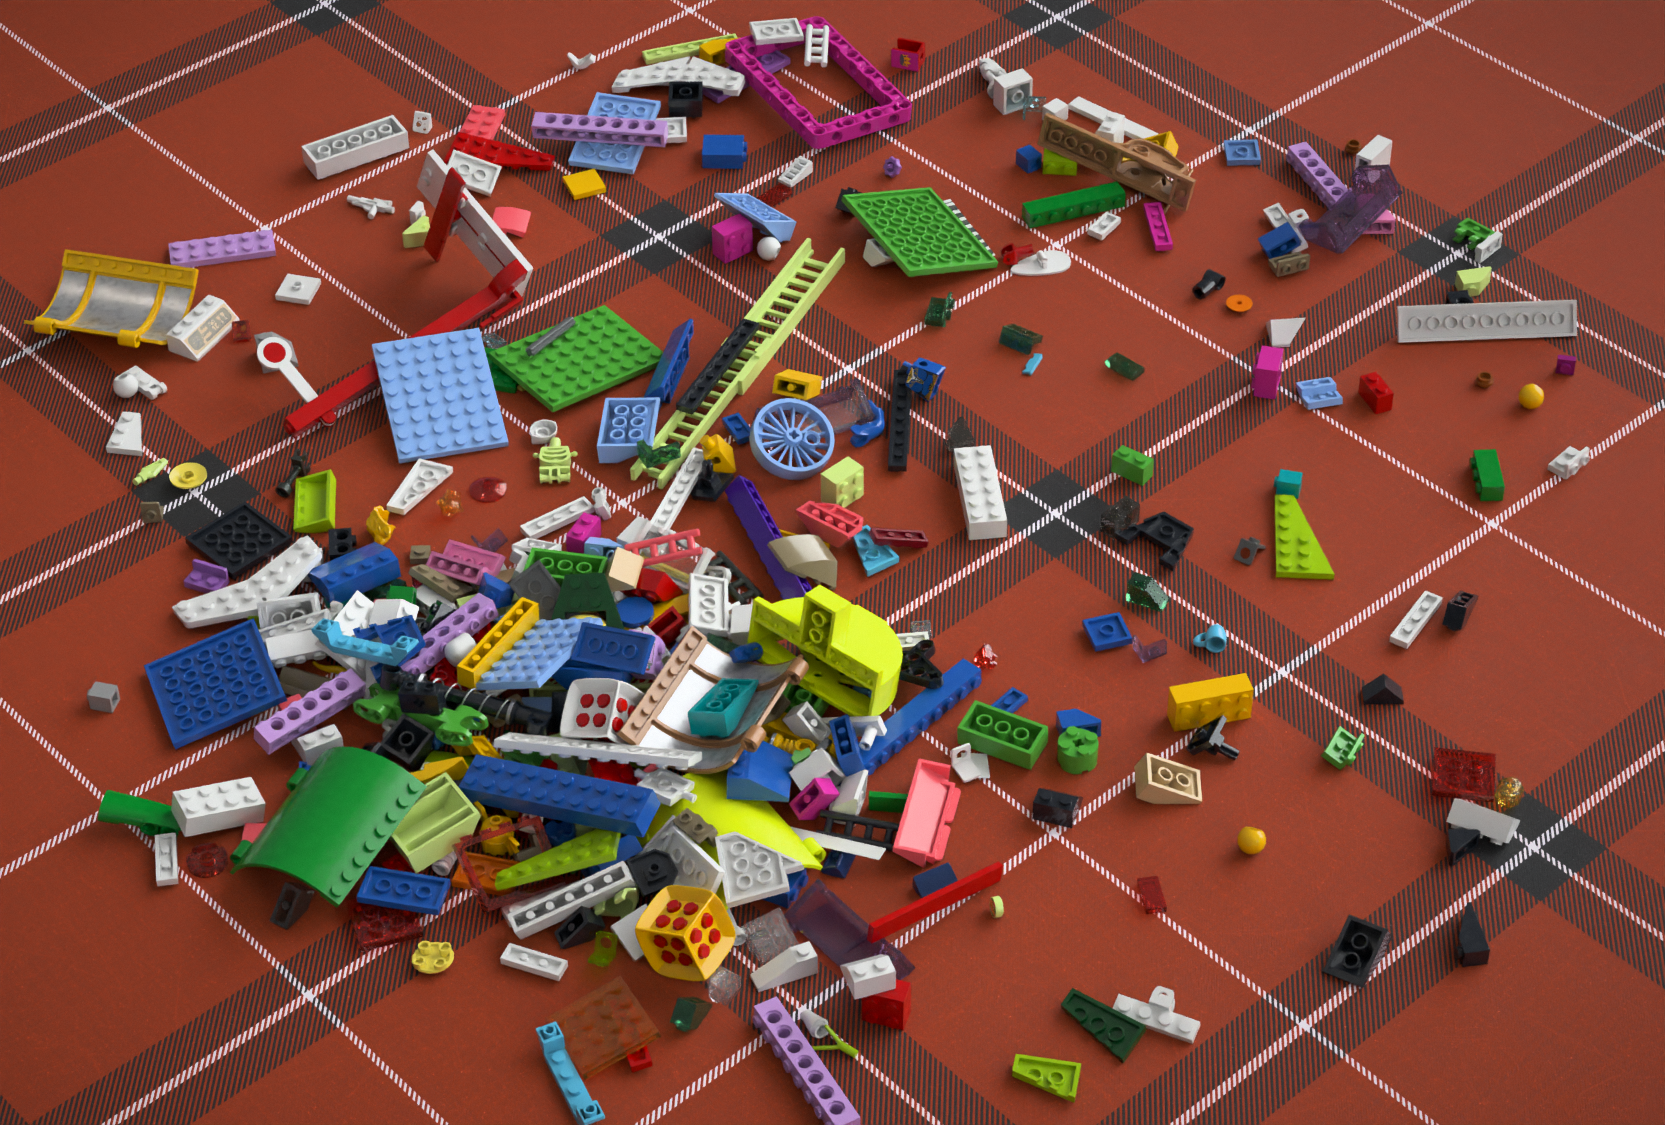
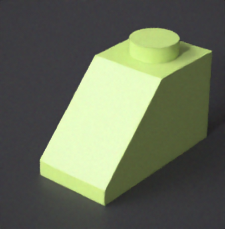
M1491 266L1457 271L1455 281L1457 290H1468L1470 297L1479 296L1490 282Z

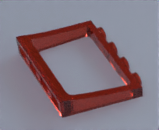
M529 815L518 818V823L511 825L510 821L498 825V830L492 831L491 828L479 831L480 836L472 838L471 834L459 838V843L452 845L484 914L566 885L562 874L551 877L550 880L490 899L486 895L464 849L466 847L528 826L534 828L542 852L550 850L552 848L540 816L530 818Z

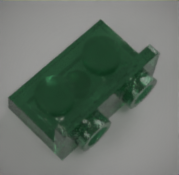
M1012 323L1002 327L999 343L1029 355L1034 344L1042 342L1043 335Z

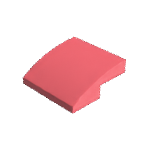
M496 207L492 220L505 235L509 232L524 238L531 212L513 207Z

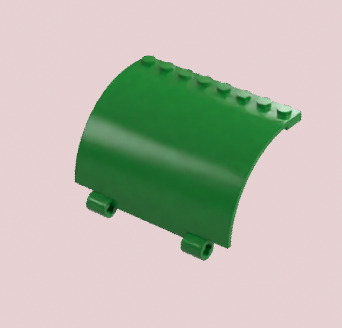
M334 747L328 749L316 759L308 771L304 768H298L286 783V787L291 793L252 843L248 840H242L230 855L231 861L235 864L230 873L233 875L242 868L253 866L274 869L311 886L321 893V897L337 908L427 786L396 763L373 752L354 747Z

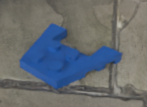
M412 615L388 620L387 624L377 626L375 623L370 624L369 628L360 629L358 627L353 629L356 638L371 641L379 637L382 644L391 646L401 636L418 639L419 643L398 666H402L426 646ZM383 663L370 667L378 684L380 683Z

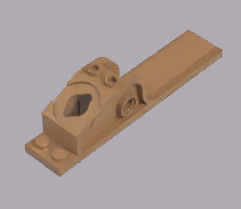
M1050 113L1045 114L1037 145L1184 212L1188 210L1196 180L1187 176L1189 166L1173 156V153L1168 149L1144 139H1131L1126 143H1115ZM1123 157L1135 160L1122 163Z

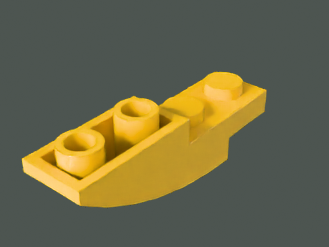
M463 756L424 764V770L411 772L410 774L424 784L445 772L452 780H460L465 776L469 767Z

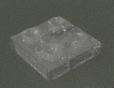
M780 907L742 926L746 935L747 947L753 955L757 956L760 964L772 960L789 947L799 945Z

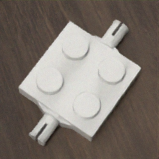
M638 768L634 773L635 777L642 779L637 786L653 789L659 801L664 805L672 806L680 799H686L694 803L697 799V795L691 793L695 782L665 768H658L650 773Z

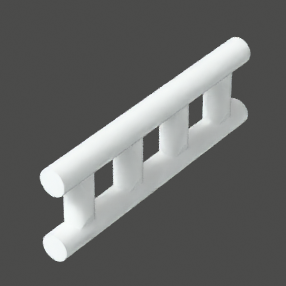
M811 24L806 26L805 66H810L811 63H821V67L827 66L829 27L827 25H824L822 29H813ZM812 35H821L822 38H812ZM812 44H819L822 47H812ZM811 53L821 54V57L811 56Z

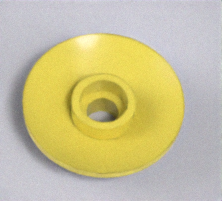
M183 463L176 466L170 472L169 478L175 487L191 489L201 485L206 480L207 471L204 466L198 463Z

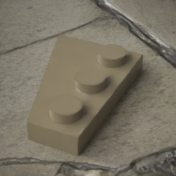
M424 564L410 567L408 573L451 603L456 602L458 598L474 595L477 590Z

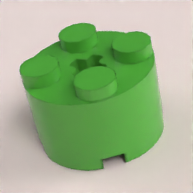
M1070 726L1059 736L1057 761L1064 771L1071 774H1082V771L1088 770L1089 772L1096 767L1098 761L1097 734L1086 729Z

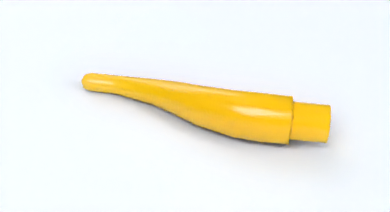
M316 661L312 662L313 665L325 672L339 674L347 671L342 666H325L318 664Z

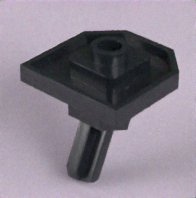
M704 460L702 462V472L699 474L698 480L691 491V496L693 500L715 502L735 477L733 473L714 472L712 460Z
M1224 715L1198 728L1186 747L1193 756L1204 750L1215 756L1219 752L1232 760H1236L1239 755V750L1223 742L1225 738L1220 734V731L1227 720Z
M657 849L626 860V864L638 886L639 895L643 898L660 892L666 886L673 885L678 875V870L670 854Z

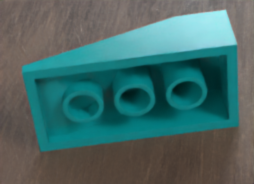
M722 678L687 712L691 734L701 737L713 735L719 738L729 736L737 728L759 684V680Z

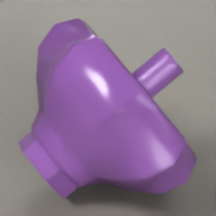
M893 156L886 159L883 166L885 175L891 178L898 175L902 168L900 160Z

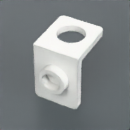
M969 743L951 750V766L964 783L981 777V772L971 760V745ZM966 750L962 757H956L960 751Z

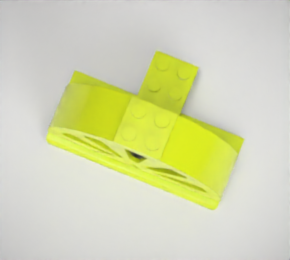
M821 585L807 592L804 597L786 599L773 604L759 596L753 599L747 644L757 642L762 646L763 655L758 660L763 664H779L796 658L795 655L777 642L786 639L799 648L809 665L807 673L798 684L799 686L851 717L878 716L891 705L897 692L903 653L901 643L887 621L859 605L851 604V602ZM815 674H820L822 677H816ZM839 683L872 690L871 698Z

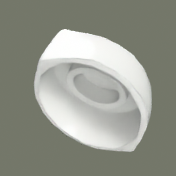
M539 420L530 426L532 444L549 443L550 439L557 434V424L555 421Z

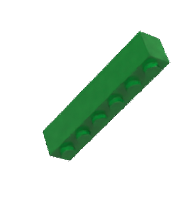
M1116 181L1022 203V218L1030 229L1125 207L1126 193L1119 182Z

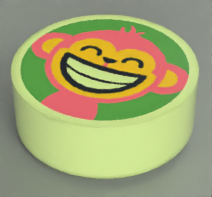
M999 896L990 898V911L993 918L1002 917L1004 913L1003 902Z

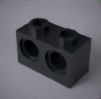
M351 527L328 529L330 561L357 550L353 548V546H357L356 535H352Z

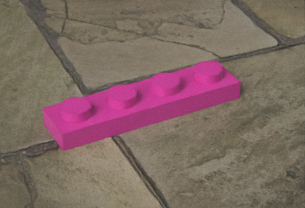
M1161 202L1144 203L1143 209L1155 251L1173 250V242Z

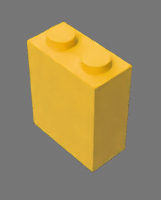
M790 369L775 375L772 393L808 400L820 394L822 376Z

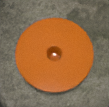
M1237 294L1230 296L1226 300V305L1233 311L1244 312L1251 309L1253 302L1249 297Z

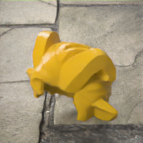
M379 505L374 507L366 520V529L374 538V542L384 545L391 538L396 527L387 523L389 511L384 510Z

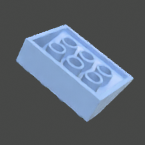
M748 193L714 194V197L729 212L734 215L740 213L752 223L753 228L760 229L762 234L770 235L779 242L790 241L797 223L793 219Z
M660 397L605 398L597 442L599 463H619L653 448Z

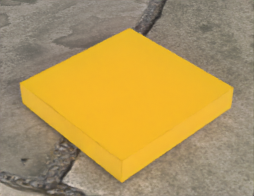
M595 169L563 176V182L574 200L606 192V186Z

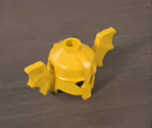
M478 801L474 802L473 804L481 815L482 827L480 836L482 838L483 851L495 856L498 854L501 856L505 855L507 851L510 856L513 853H518V846L520 844L514 838L515 830L512 820L509 817L499 815L488 817L485 808Z

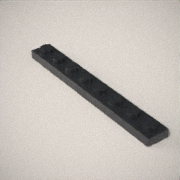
M744 318L741 320L676 403V410L691 415L694 414L759 330V323Z
M894 370L888 471L907 472L911 389L905 384L908 374L900 370Z

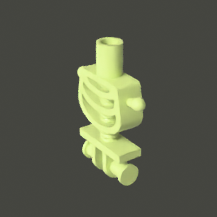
M557 437L550 439V447H541L540 454L533 453V458H539L540 484L542 482L552 484L553 480H558V484H561L562 481L570 482L571 457H576L578 453L576 451L570 453L569 447L561 446V440Z

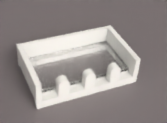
M644 519L633 543L672 533L660 526L656 527ZM687 540L676 541L677 552L688 549ZM668 543L657 545L659 556L669 554ZM695 543V548L700 547V545ZM650 547L639 549L640 556L643 559L651 558ZM701 547L703 554L642 568L665 572L683 593L687 594L690 573L703 575L715 553L707 547Z

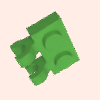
M1466 218L1457 224V229L1454 231L1457 236L1453 240L1460 243L1465 236H1469L1468 240L1471 243L1467 245V248L1475 250L1479 243H1482L1488 236L1494 234L1495 231L1470 218Z

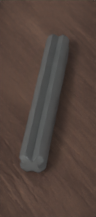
M572 316L567 317L526 348L527 355H536L574 326L576 323Z

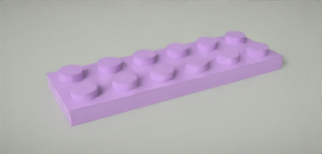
M272 230L168 243L171 265L188 268L276 256Z

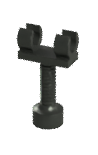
M300 448L295 450L294 456L290 458L293 470L285 482H280L275 489L276 493L281 497L287 498L292 492L290 486L297 475L301 477L307 476V473L311 470L309 462L306 467L304 466L307 454L304 451L303 455L299 456L301 454Z

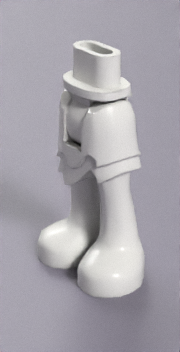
M990 58L980 59V72L983 78L990 83L987 92L993 99L994 78L1007 73L994 60Z

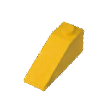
M738 38L711 40L699 45L700 59L716 65L726 62L725 45L727 42Z

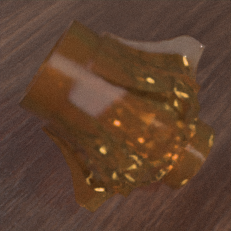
M447 489L443 497L436 501V504L442 511V515L453 517V514L463 512L460 492Z

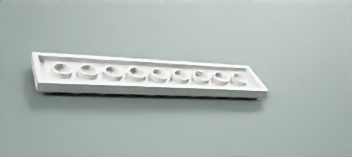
M1577 300L1397 306L1398 343L1577 336Z
M512 732L494 739V747L501 748V751L511 752L513 749H516L524 754H530L535 751L543 756H550L552 753L559 754V757L569 758L571 755L578 756V759L589 760L590 757L597 758V761L608 762L612 759L617 760V763L628 764L629 761L636 762V765L647 766L649 763L656 764L658 768H667L669 765L676 766L675 769L687 770L688 767L695 766L696 763L702 760V752Z

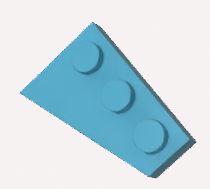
M865 525L862 527V531L855 535L852 540L868 577L899 563V556L888 545H874L869 535L870 527Z

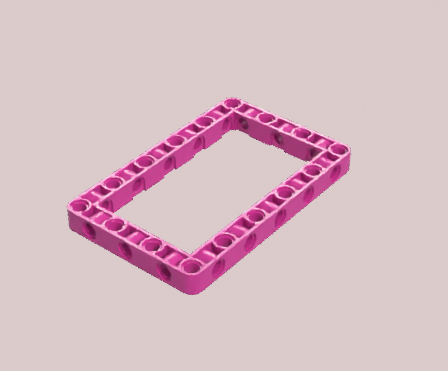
M820 16L798 21L804 35V41L756 45L753 36L749 35L729 41L725 45L726 62L736 72L743 74L745 81L812 148L822 149L911 120L912 103L836 29ZM808 24H811L813 29H822L824 25H827L829 27L828 55L875 99L881 107H874L862 113L838 118L826 124L818 123L813 118V115L804 106H801L796 101V98L787 89H784L770 72H767L762 67V64L756 57L805 43L806 26ZM812 35V38H822V36Z

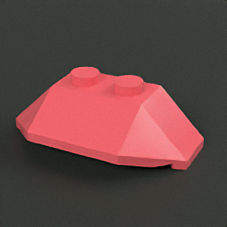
M808 501L796 509V513L812 535H819L823 541L837 548L862 531L863 517L838 504Z

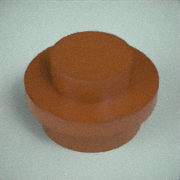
M1351 139L1346 143L1345 150L1350 154H1357L1362 150L1361 142Z
M1482 371L1476 376L1475 382L1478 386L1487 388L1493 385L1494 378L1490 372Z

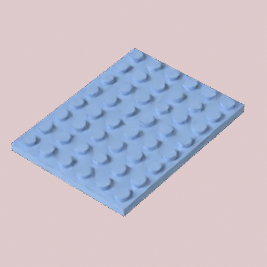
M479 328L372 344L374 360L399 463L417 461L419 458L425 460L508 446V438Z

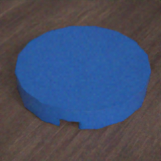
M628 597L616 605L622 623L626 628L635 629L643 624L646 626L653 620V604L643 597Z

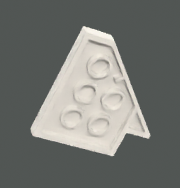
M738 832L715 837L719 864L725 871L722 882L728 908L789 892L787 874L804 870L802 862Z

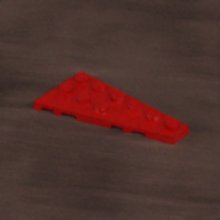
M458 132L443 161L446 165L448 164L454 149L501 166V169H503V166H512V169L528 167L529 170L550 171L555 162V156Z

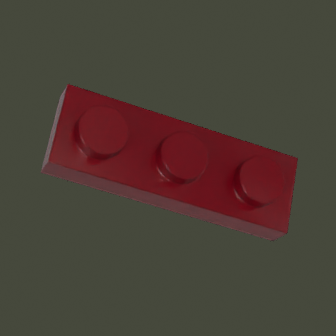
M873 527L869 531L874 545L927 548L929 543L924 531Z

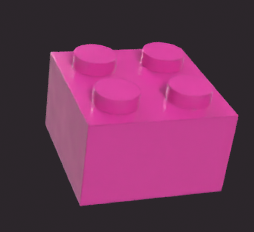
M739 213L713 225V254L726 264L753 251L752 223Z
M1262 345L1261 351L1257 352L1255 360L1257 364L1253 365L1252 371L1255 378H1252L1251 388L1254 389V396L1269 399L1276 398L1282 371L1283 348Z

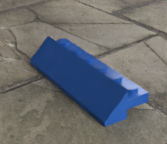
M688 319L672 331L643 397H660L659 411L663 403H671L689 361V343L694 334L693 319Z

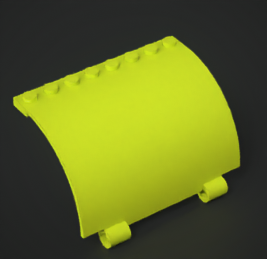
M728 769L711 774L688 773L683 775L682 777L695 782L691 793L697 795L696 801L692 803L686 799H680L672 806L664 805L660 802L661 804L644 838L636 836L643 848L672 815L677 817L682 811L689 808L695 814H699L706 823L713 825L718 831L717 836L738 832L802 862L804 868L821 870L823 867L820 863L826 856L825 850L814 838L809 837L802 841L767 801L727 799ZM694 841L720 866L717 846L713 848L706 841H702L700 844ZM721 880L716 895L727 911L728 906Z

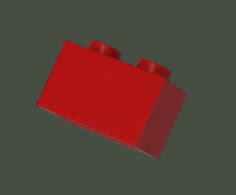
M1372 372L1360 376L1358 393L1375 414L1392 410L1394 393L1377 372Z
M672 605L647 626L664 641L666 647L681 634L680 630L688 624Z

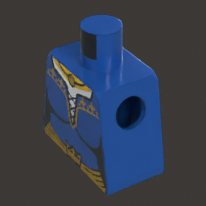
M918 358L913 364L904 361L900 371L908 374L905 382L906 386L929 402L938 391L946 367L924 358Z

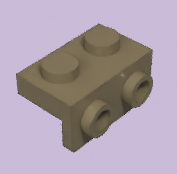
M1299 251L1271 258L1268 260V265L1275 275L1279 277L1309 269L1310 255L1308 253L1302 254Z
M686 808L673 819L674 825L698 844L706 841L713 848L716 847L715 837H717L718 831L713 825L706 823L699 814H695L689 808Z

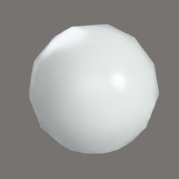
M764 237L758 243L757 253L763 260H774L780 252L781 245L774 237Z
M123 373L114 379V392L122 398H130L138 391V380L129 373Z

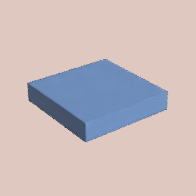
M1257 139L1224 140L1223 147L1227 166L1261 165Z

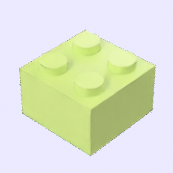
M850 457L844 458L821 473V502L838 504L845 508L864 495V467Z

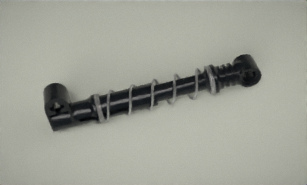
M384 664L381 670L379 685L384 690L395 691L400 690L403 681H431L427 680V675L424 673H408L403 671L398 665ZM441 678L433 681V683L437 680L442 681L446 701L472 707L484 715L495 717V721L498 718L505 720L506 724L509 725L519 724L526 726L525 734L548 736L554 725V713L522 705L520 701L512 698L507 700L496 697L494 693L489 695L480 693L476 688L468 689L466 692L462 690L459 683H455L451 687L445 686ZM455 685H459L460 690L452 687Z

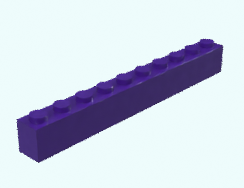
M738 475L725 489L728 496L727 500L733 505L735 514L741 520V525L748 532L747 536L754 543L753 547L760 554V560L766 565L768 574L774 580V585L781 592V598L786 600L804 597L807 592L812 590L806 578L804 579L785 571L767 546L770 541L782 538L783 536L753 482Z

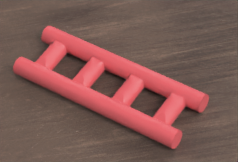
M698 528L624 545L626 551H631L640 556L639 549L650 547L651 558L644 559L642 567L703 554L701 546L695 548L694 537L700 536ZM687 539L688 549L677 552L676 541ZM668 543L669 554L659 556L657 545Z

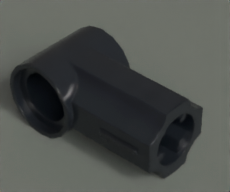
M1208 269L1204 273L1202 280L1193 287L1192 293H1194L1197 299L1201 300L1215 289L1220 290L1225 284L1226 277Z

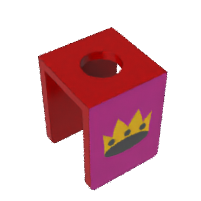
M899 37L897 39V48L891 49L892 67L918 72L925 61V42Z

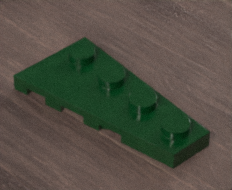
M1074 988L1070 990L1061 1003V1008L1122 1063L1126 1061L1147 1030L1146 1025Z

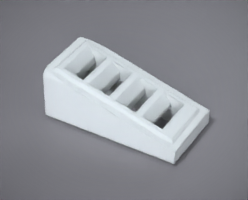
M802 156L798 157L778 178V182L792 188L813 172L812 161Z

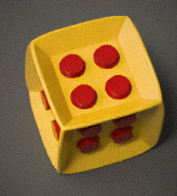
M681 885L664 887L644 910L635 926L638 943L651 967L663 976L687 981H704L708 979L727 956L736 938L731 919L723 903L715 893L706 889Z

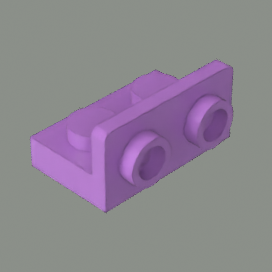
M194 559L192 561L193 570L183 581L184 587L207 594L225 588L229 584L227 568Z

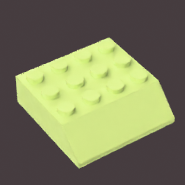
M446 772L425 784L427 787L389 837V840L415 873L426 869L431 864L468 843L481 816Z

